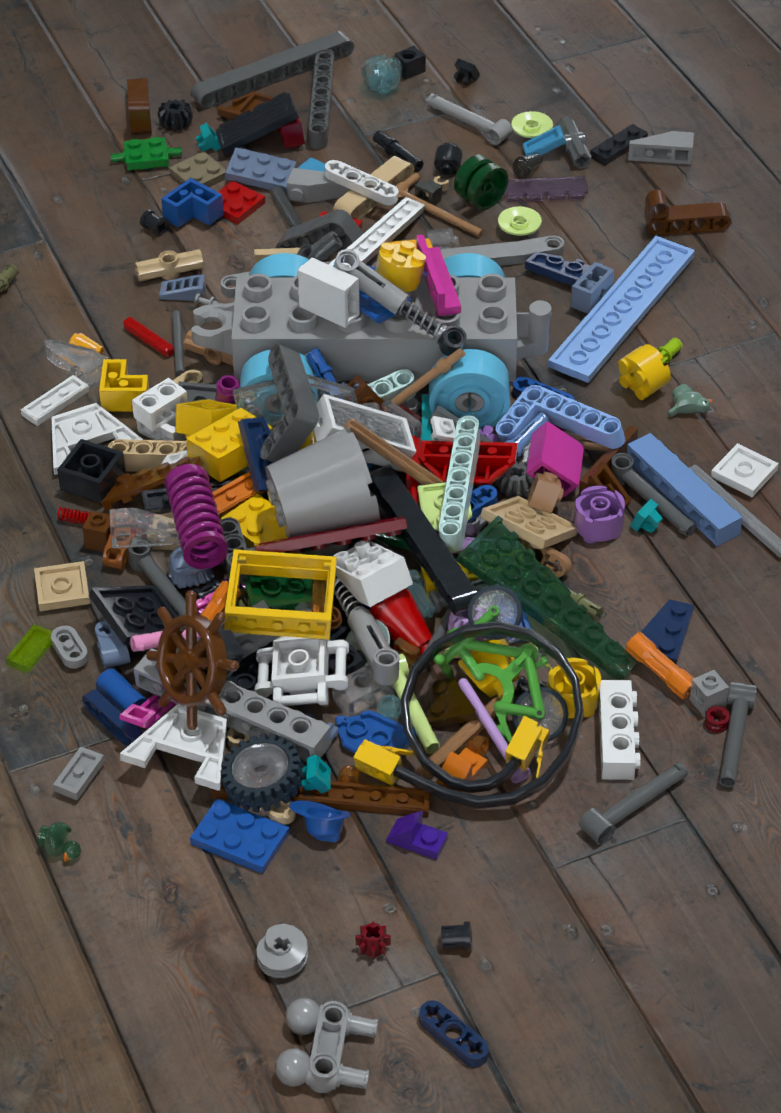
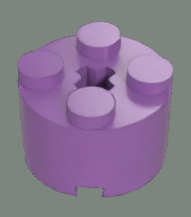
M592 486L581 492V495L575 501L574 524L578 527V533L585 542H603L617 539L621 536L625 511L623 496L617 491H614V493L608 491L607 487Z

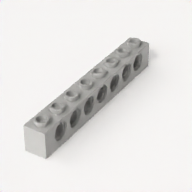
M145 655L134 668L136 686L161 697L165 689L159 677L157 662L149 661ZM227 681L219 694L227 709L225 715L219 716L211 703L197 706L199 711L226 718L227 727L250 737L255 736L257 740H259V735L265 734L267 739H269L270 734L276 735L277 739L280 737L285 738L286 742L290 741L294 748H296L300 759L306 762L308 757L315 754L321 758L332 744L331 726L325 722L315 720L298 710L290 709L275 700L267 699L254 691L237 686L231 681Z

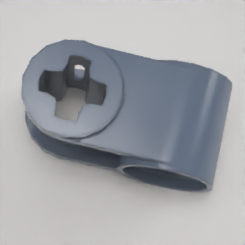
M102 620L96 624L97 647L104 669L130 663L127 645L122 644L107 621Z

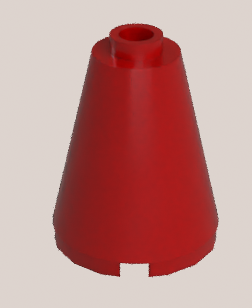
M405 588L386 598L380 605L377 603L370 608L369 611L374 619L379 620L387 627L390 639L414 657H419L423 654L432 638V634L408 589Z

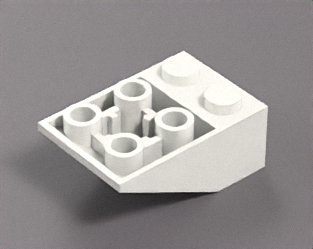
M370 540L359 541L354 545L355 547L347 551L338 552L333 556L337 557V578L359 602L369 607L413 584L404 557Z

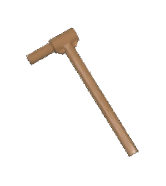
M418 173L412 174L404 182H400L395 186L398 189V200L407 197L425 204V211L479 238L482 237L484 232L482 229L408 193V188L420 180Z

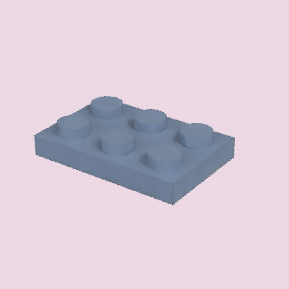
M235 148L225 172V179L269 190L279 186L282 187L284 193H287V181L292 169L296 168L297 161Z

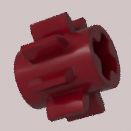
M372 921V923L365 926H360V934L355 935V945L360 946V955L365 954L374 959L381 954L386 955V946L391 945V935L387 934L386 925L381 926Z

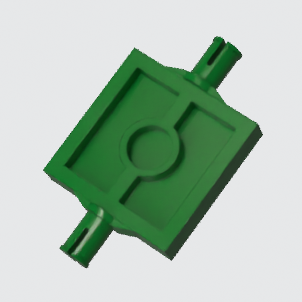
M152 137L143 140L131 139L124 141L123 153L110 154L111 163L124 161L127 165V170L169 166L170 156H182V148H169L166 145L165 137Z

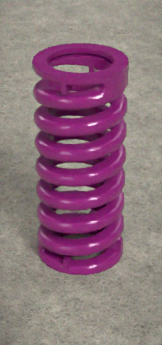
M195 464L178 466L166 476L165 488L183 552V559L186 564L196 569L212 568L226 558L228 545L224 537L222 523L219 519L217 505L214 501L212 487L209 483V476L204 468Z

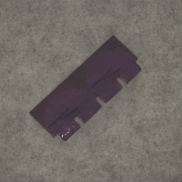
M585 176L508 180L503 198L507 197L508 202H523V197L526 196L527 201H544V196H548V200H565L566 195H569V199H585V194H588V187Z

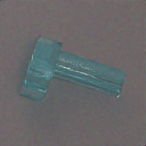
M409 570L413 584L406 589L411 592L424 618L427 616L431 618L433 613L437 612V609L423 588L424 580L417 570Z

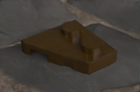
M454 677L429 682L427 720L431 728L479 719L476 710Z

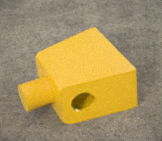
M505 639L486 641L489 643L510 646ZM474 650L471 652L477 664H494L503 670L514 660V657ZM463 660L458 661L460 667L481 691L489 697H494L498 694L500 700L502 699L503 686L499 679L493 675L485 674V678L482 681H477ZM520 674L512 680L513 683L519 679Z

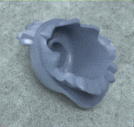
M181 546L174 548L170 554L169 578H172V584L177 585L178 588L192 587L193 585L199 586V584L207 583V581L210 582L214 578L212 568L196 569L186 564L183 559Z

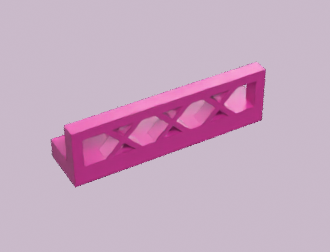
M416 235V249L426 256L423 277L437 315L444 316L461 313V304L440 248H428L424 235Z

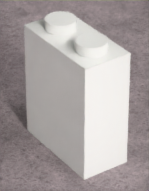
M314 258L300 266L297 272L299 307L345 328L360 315L359 278Z

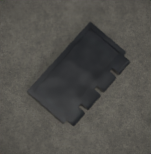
M283 92L273 97L271 102L267 100L254 107L253 111L248 110L236 116L235 120L230 119L220 124L219 128L216 129V133L224 155L299 118L290 93Z

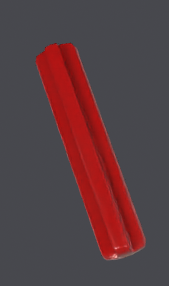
M133 317L124 319L123 327L165 357H170L171 354H174V346Z

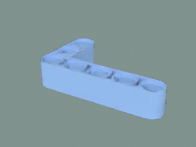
M538 385L527 387L496 425V433L500 442L512 440L541 412L549 418L551 424L605 447L615 449L621 447L625 442L624 431L618 418Z

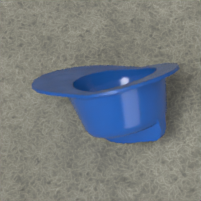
M294 801L289 805L292 811L304 816L308 834L320 841L337 842L342 832L344 818H348L351 815L347 811L336 810L311 801Z

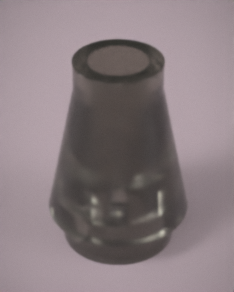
M538 153L517 157L512 165L514 173L520 177H527L537 166L542 164V157Z

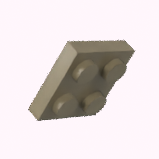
M204 151L169 167L170 175L181 184L192 178L207 187H211L226 180V169Z

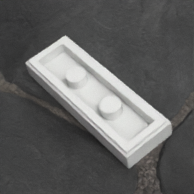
M72 375L22 408L21 414L24 418L38 426L88 393L89 385Z

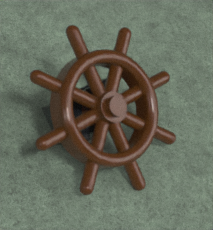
M188 591L186 593V615L173 619L167 608L160 607L157 610V614L165 628L161 633L157 651H148L146 658L149 661L157 662L159 677L165 689L158 700L159 706H168L172 699L178 704L186 706L187 728L195 730L198 725L197 706L211 703L219 716L226 714L227 709L219 694L231 674L239 668V663L245 656V652L231 630L219 631L226 620L225 614L217 613L212 621L205 616L198 615L196 593ZM185 630H186V640H185V638H184L183 635H182V633H183ZM197 633H198L199 636L201 637L198 642H197Z

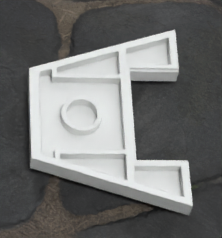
M97 403L52 416L54 475L58 474V467L80 439L96 444L111 439H143Z
M177 704L120 753V761L145 768L155 750H162L201 762L202 765L195 776V784L220 791V770H222L221 763L224 759L227 719L197 710V728L189 730L187 728V707Z

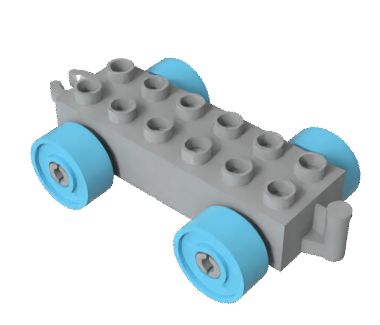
M291 253L267 256L253 266L247 278H236L234 302L203 305L193 311L195 324L191 329L193 343L201 347L212 348L233 355L234 377L237 381H240L239 405L244 406V410L252 415L263 417L266 423L272 427H275L284 415L268 363L270 350L275 344L299 352L316 404L320 400V381L316 380L314 376L315 371L308 358H306V354L314 349H320L326 364L331 366L333 370L332 375L339 382H351L357 375L365 382H374L401 369L410 370L416 381L434 368L436 362L441 358H447L448 356L440 351L439 344H437V341L433 339L431 334H427L424 329L420 330V326L417 324L413 325V321L410 319L406 320V316L399 313L378 324L359 310L360 315L345 328L299 307L297 272L300 266L304 265L309 259ZM462 253L444 259L461 304V313L438 316L424 278H421V282L416 290L405 293L409 295V298L412 299L416 307H421V310L428 312L430 317L435 316L437 322L441 321V324H446V326H459L467 335V340L462 348L466 355L453 364V368L446 374H440L429 383V408L431 413L433 414L440 405L459 419L464 416H473L478 419L479 428L483 431L486 425L491 427L497 425L505 413L509 411V382H516L517 360L533 355H543L548 351L552 308L548 302L537 300L530 305L529 313H516L515 278H505L501 267L486 256ZM211 322L222 324V327L216 330L201 328L202 325ZM448 339L450 343L458 344L456 340Z

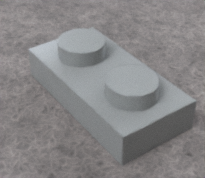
M80 746L54 782V792L78 800L104 764V755Z

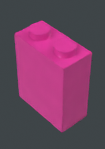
M546 421L532 433L526 474L532 478H535L537 472L541 474L549 472L556 475L557 479H560L561 488L564 489L562 496L564 498L579 486L584 445Z

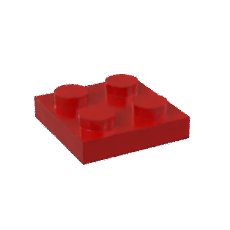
M231 181L218 191V193L222 194L224 215L222 217L236 224H240L266 203L264 195L234 181Z

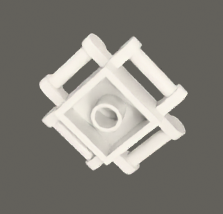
M280 636L273 640V647L261 648L257 651L256 660L259 662L258 683L255 685L254 692L265 698L273 694V700L283 706L314 703L328 705V688L345 690L348 687L346 655L349 652V643L345 640L330 641L327 639ZM334 653L336 654L335 675H328L329 654ZM272 661V681H268L269 663ZM289 692L290 695L283 696V693Z

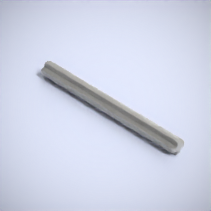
M698 465L689 467L716 494L723 497L728 505L740 513L744 527L781 558V539Z

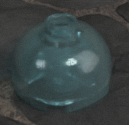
M386 55L374 56L366 60L365 66L361 67V72L367 88L380 94H387L397 88L402 79L400 60L393 56V59H387Z

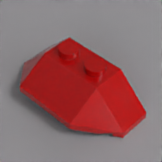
M422 440L418 456L420 462L429 472L441 479L443 483L447 482L454 441ZM480 442L473 486L491 485L514 465L518 443Z

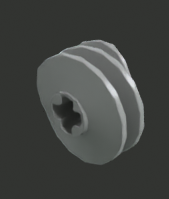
M278 924L270 927L266 935L259 941L256 949L259 968L273 978H287L301 971L308 958L307 939L302 931L288 924Z

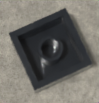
M80 439L57 469L60 490L101 503L116 484L117 478L126 473L123 452Z

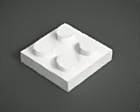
M737 443L712 469L711 477L753 497L775 474L779 463Z

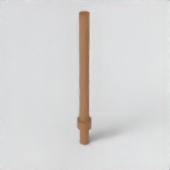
M459 348L447 358H441L436 362L434 368L387 402V405L381 411L390 413L440 374H446L453 368V364L466 355L464 350Z

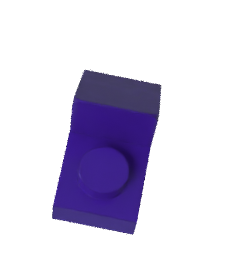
M418 811L398 818L386 838V842L437 860L448 840V833L424 825L423 812Z

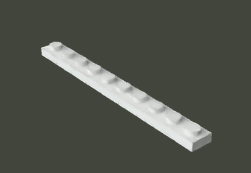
M405 197L347 249L355 251L360 261L366 264L379 252L382 243L391 242L424 212L425 204ZM335 259L328 265L333 267ZM341 263L344 267H351L348 263Z

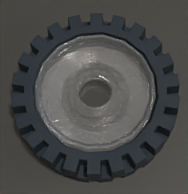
M265 734L259 735V740H256L255 736L249 737L250 742L246 743L243 739L238 742L239 748L235 745L230 748L231 754L226 753L224 756L225 761L221 763L222 770L220 772L226 794L231 802H234V805L237 807L242 806L243 810L247 811L251 807L253 812H259L260 807H263L264 812L270 811L271 805H274L275 809L281 807L280 801L287 804L290 801L289 795L296 796L298 793L297 789H300L302 786L301 780H303L304 775L299 754L290 741L286 742V739L283 737L277 739L276 735L271 734L269 739H267Z

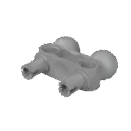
M298 998L291 1002L285 1013L287 1026L296 1034L310 1035L315 1032L311 1057L305 1051L298 1048L287 1049L279 1055L275 1063V1072L279 1080L290 1087L300 1086L306 1082V1085H309L311 1089L318 1093H328L336 1090V1087L340 1085L366 1089L369 1070L343 1066V1063H341L345 1037L349 1036V1034L375 1038L378 1019L354 1016L350 1009H347L344 1004L338 1001H329L320 1006L309 998ZM329 1020H334V1021H337V1022H336V1023H332V1022H329ZM319 1071H326V1072H328V1073H327V1074H322V1073H319Z

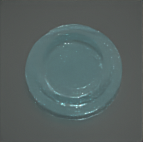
M394 695L383 696L377 704V713L391 720L396 719L402 714L401 701Z

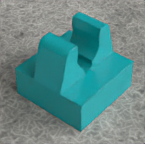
M207 122L201 125V133L195 138L199 143L198 147L202 151L213 148L216 152L221 148L217 133Z
M650 499L637 512L630 527L637 532L640 528H643L652 533L663 519L656 511L658 504Z
M317 754L308 757L307 765L303 767V775L306 779L302 780V787L306 791L317 789L321 794L331 790V768Z

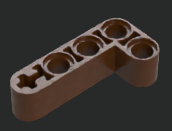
M147 78L127 79L131 134L152 132Z
M652 190L646 196L644 217L648 231L653 236L723 231L731 226L732 222L728 208L722 202L668 206L665 194L661 190Z

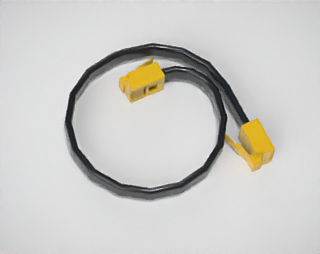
M500 621L463 625L433 641L410 668L400 701L404 736L412 751L392 746H380L364 739L353 759L356 769L391 786H394L397 778L443 800L477 809L515 805L545 789L572 755L584 717L579 678L562 650L533 629ZM500 634L531 642L556 660L572 687L575 714L567 742L561 753L543 775L539 777L543 760V748L550 737L549 729L542 726L538 727V722L524 716L505 750L507 765L502 771L487 779L471 781L453 777L427 758L412 732L409 705L419 675L438 653L466 638ZM540 746L537 757L538 769L534 781L510 793L485 796L468 794L491 791L507 782L518 768L526 772ZM415 754L423 769L451 789L404 768L401 756L398 755L414 756Z

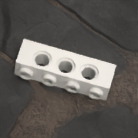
M601 680L598 704L601 777L607 780H634L635 769H640V753H635V748H639V732H634V727H638V711H633V707L637 706V691H632L631 680Z

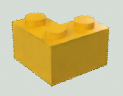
M103 359L99 388L101 407L107 412H133L132 400L149 390L148 375H128L127 359Z

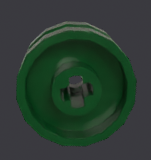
M481 154L474 155L468 158L458 170L454 180V190L457 195L469 201L476 208L488 210L495 206L504 195L508 185V174L505 169L493 163V161Z

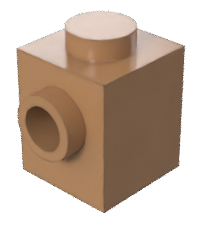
M537 472L527 497L528 506L552 513L555 503L561 501L564 489L561 488L560 479H557L556 475L549 472H544V474Z

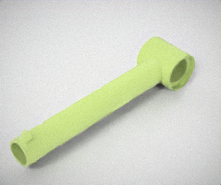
M399 654L398 681L392 684L400 700L407 681L406 677L409 674L408 663L403 654ZM413 692L409 705L411 723L425 752L433 754L440 748V744Z

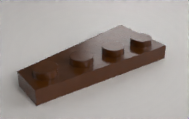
M200 456L194 458L184 457L176 463L169 464V462H166L154 469L144 468L136 474H123L117 478L116 484L105 496L101 504L105 510L113 508V504L116 501L122 500L123 503L132 501L133 497L141 493V491L159 489L163 483L165 484L166 476L174 468L185 464H195L202 467L203 462Z

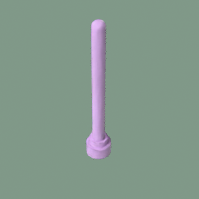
M465 678L460 679L458 682L459 687L476 710L480 721L506 761L505 750L508 747L507 742L469 681ZM528 767L526 772H524V770L518 768L510 779L513 783L521 782L529 777L531 770Z

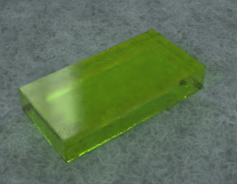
M34 624L6 657L7 665L29 673L52 645V631Z

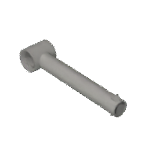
M431 94L428 97L427 104L485 132L486 139L492 145H498L513 132L511 124L505 119H500L494 123L437 96L438 94Z

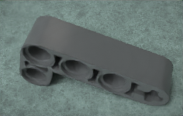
M339 209L287 229L280 238L276 249L301 248L305 244L313 245L330 231H333L343 243V247L339 249L341 251L353 244L363 235V232L348 212Z

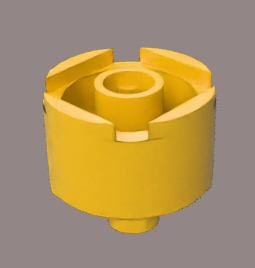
M402 241L401 244L382 243L375 271L404 292L416 290L421 282L426 256L414 248L415 245L409 241Z
M649 344L641 345L618 361L621 374L619 382L624 388L629 387L633 390L639 400H644L671 380L670 368L668 364L664 367L661 361L664 357L655 347Z
M567 658L579 678L584 717H591L594 715L599 704L601 674L595 666L594 668L587 664L588 661L584 659ZM557 665L553 669L551 668L548 673L547 688L556 691L563 697L568 707V718H574L575 708L572 687L559 665ZM547 693V702L553 710V714L558 718H563L561 703L556 697Z

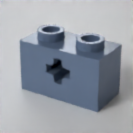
M594 262L572 286L571 307L589 314L613 286L614 269Z

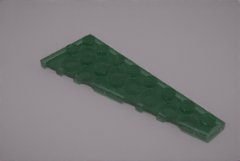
M499 515L459 553L456 559L459 564L489 586L499 585L512 590L520 599L524 612L616 680H624L637 664L635 659L618 641L615 642L606 635L605 627L600 622L595 623L586 613L588 609L583 604L578 605L570 596L572 592L548 567L541 565L536 560L534 551L531 548L526 549L518 540L519 535L515 531L510 532L502 523L503 518ZM497 591L516 605V602L510 595L502 591Z

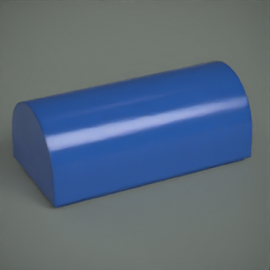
M115 669L104 671L96 681V690L121 713L132 704L141 706L147 700Z

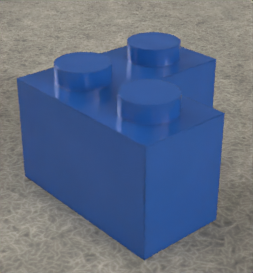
M192 178L161 198L163 217L177 227L182 226L193 217L207 225H211L224 215L222 194Z

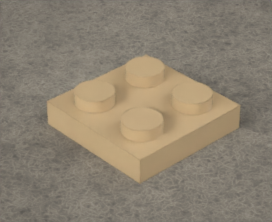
M84 561L34 568L40 611L90 604Z

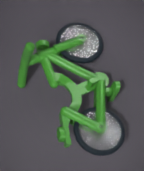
M499 585L487 586L479 590L470 600L467 610L470 625L500 621L519 626L523 616L522 604L518 596L512 590ZM456 627V628H454V629H451L450 631L447 632V634L450 633V632H452V631H454V630H456V629H458V628H460V627ZM497 634L481 637L489 640H500L508 636ZM472 637L460 641L443 654H437L434 657V662L439 665L447 678H451L454 675V670L449 662L459 655L477 681H482L485 678V674L493 675L499 679L503 686V697L500 701L494 703L493 708L500 722L497 728L509 743L512 735L507 726V715L512 716L516 730L524 716L538 722V727L542 726L549 729L550 737L547 742L557 738L564 731L569 715L567 704L556 691L540 687L537 670L542 667L548 670L551 668V665L545 654L540 656L542 660L536 662L539 652L534 645L524 644L518 648L477 641L475 639L478 637ZM469 650L515 657V659L503 670L494 664H477ZM525 668L529 690L522 693L515 704H513L514 685L512 680Z

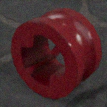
M711 707L706 712V728L714 733L726 731L729 726L730 714L723 707Z

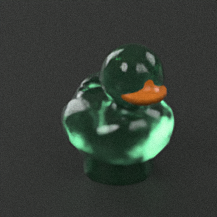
M56 822L51 826L43 825L41 827L37 845L38 847L45 848L48 855L58 857L63 853L64 861L68 862V860L78 858L82 851L78 842L74 840L67 841L68 834L72 832L69 825L63 822Z

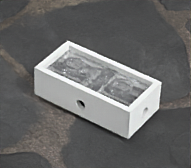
M323 394L316 404L319 420L313 430L317 442L343 430L349 419H355L409 458H412L416 453L406 418ZM357 439L366 463H373L383 467L391 465L394 470L402 472L401 469Z

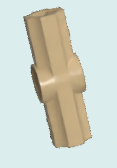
M200 249L179 254L174 251H164L159 255V258L135 263L138 281L159 277L165 280L177 279L180 273L204 268Z

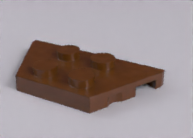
M253 91L244 97L232 100V105L227 108L222 105L219 106L217 113L219 116L235 120L236 116L248 110L253 111L254 107L267 100L271 102L273 97ZM279 128L274 130V132L280 133Z

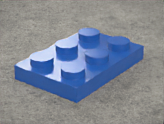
M217 798L191 835L190 843L263 874L287 839L289 827Z

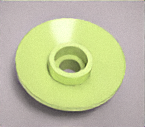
M529 111L516 115L512 120L511 126L516 134L525 138H534L552 129L553 121L546 114Z
M511 207L501 212L498 217V225L504 232L511 235H529L540 228L541 216L531 208Z

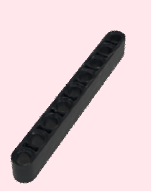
M387 465L370 471L372 483L368 485L372 493L376 496L389 518L401 516L406 518L407 529H402L400 535L454 615L466 612L470 600L477 593L466 574L392 466ZM479 598L475 602L473 609L480 606Z

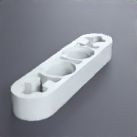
M331 160L325 164V177L384 205H394L397 203L398 189L394 185L338 160ZM349 177H355V178H357V179H356V180H350V179H348V178H349ZM372 185L375 186V188H367L365 186Z

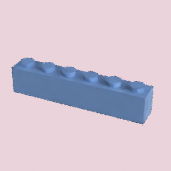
M649 433L628 444L627 454L633 458V468L690 521L693 520L696 527L716 546L740 535L742 525L740 513L728 505L723 497L716 494L706 482L702 481L691 468L680 461L678 456L668 450L660 440Z

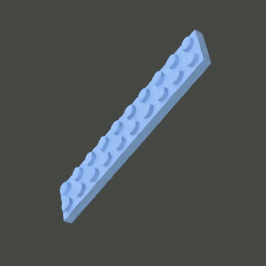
M655 236L550 357L548 367L589 383L694 258L695 250Z

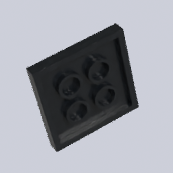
M155 585L91 588L88 595L123 645H130L131 636L164 630L165 626L157 614V610L160 607L167 608L173 619L178 617Z

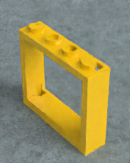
M234 549L225 606L226 620L224 622V630H231L232 633L330 640L337 557ZM240 574L327 580L324 613L237 607Z

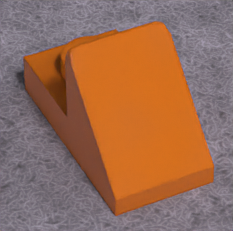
M465 747L459 755L450 752L442 769L453 777L471 781L475 780L484 771L488 760ZM436 780L435 783L448 789H451L444 783H442L440 780Z

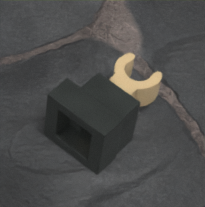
M440 176L434 178V181L428 180L425 183L420 181L415 185V196L436 206L442 200V191L448 189L449 180L440 182Z

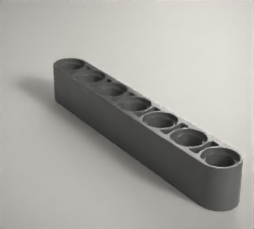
M329 49L319 50L315 58L309 117V145L313 149H323L328 145L334 82V52Z

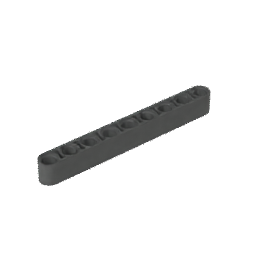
M337 31L199 82L192 87L190 94L202 108L208 109L314 69L316 53L319 50L329 49L333 51L334 61L344 58L353 52L354 43L344 33Z

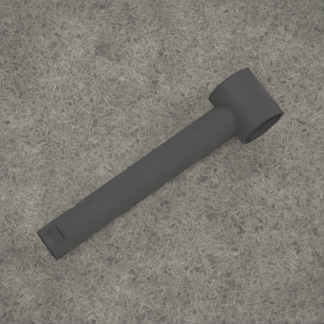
M618 453L612 457L610 470L621 485L628 484L647 502L650 499L658 504L656 510L678 529V533L690 536L695 531L696 525L693 520L690 521L633 470V458L630 455Z
M143 538L132 540L128 545L131 568L135 571H144L176 614L179 616L186 615V600L153 560L150 542Z
M733 681L730 683L727 705H732L719 780L720 784L725 787H733L736 784L748 708L754 709L757 685Z
M677 762L603 813H600L596 808L588 810L581 817L579 827L597 844L602 845L613 836L616 823L688 775L686 767L681 762Z

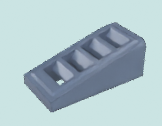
M205 275L163 281L159 299L194 301L197 293L201 294V297L204 298L206 291Z

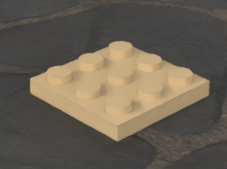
M520 496L485 507L480 515L481 518L488 521L490 526L502 528L508 531L510 536L518 539L522 538L528 541L531 547L536 549H544L574 537L578 533V527L575 524L553 513L528 506V501Z

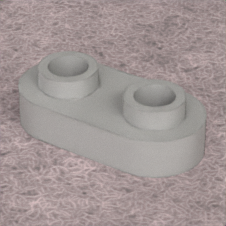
M70 626L55 628L51 633L52 646L64 665L69 668L84 666L88 661V652L76 630Z

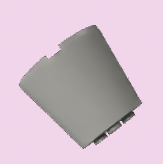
M349 427L266 466L268 498L271 506L275 507L278 526L283 527L288 538L380 520L377 498L375 495H370L368 484L372 483L371 476L359 443Z

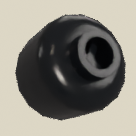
M451 142L440 145L435 153V168L444 175L458 172L462 162V150Z

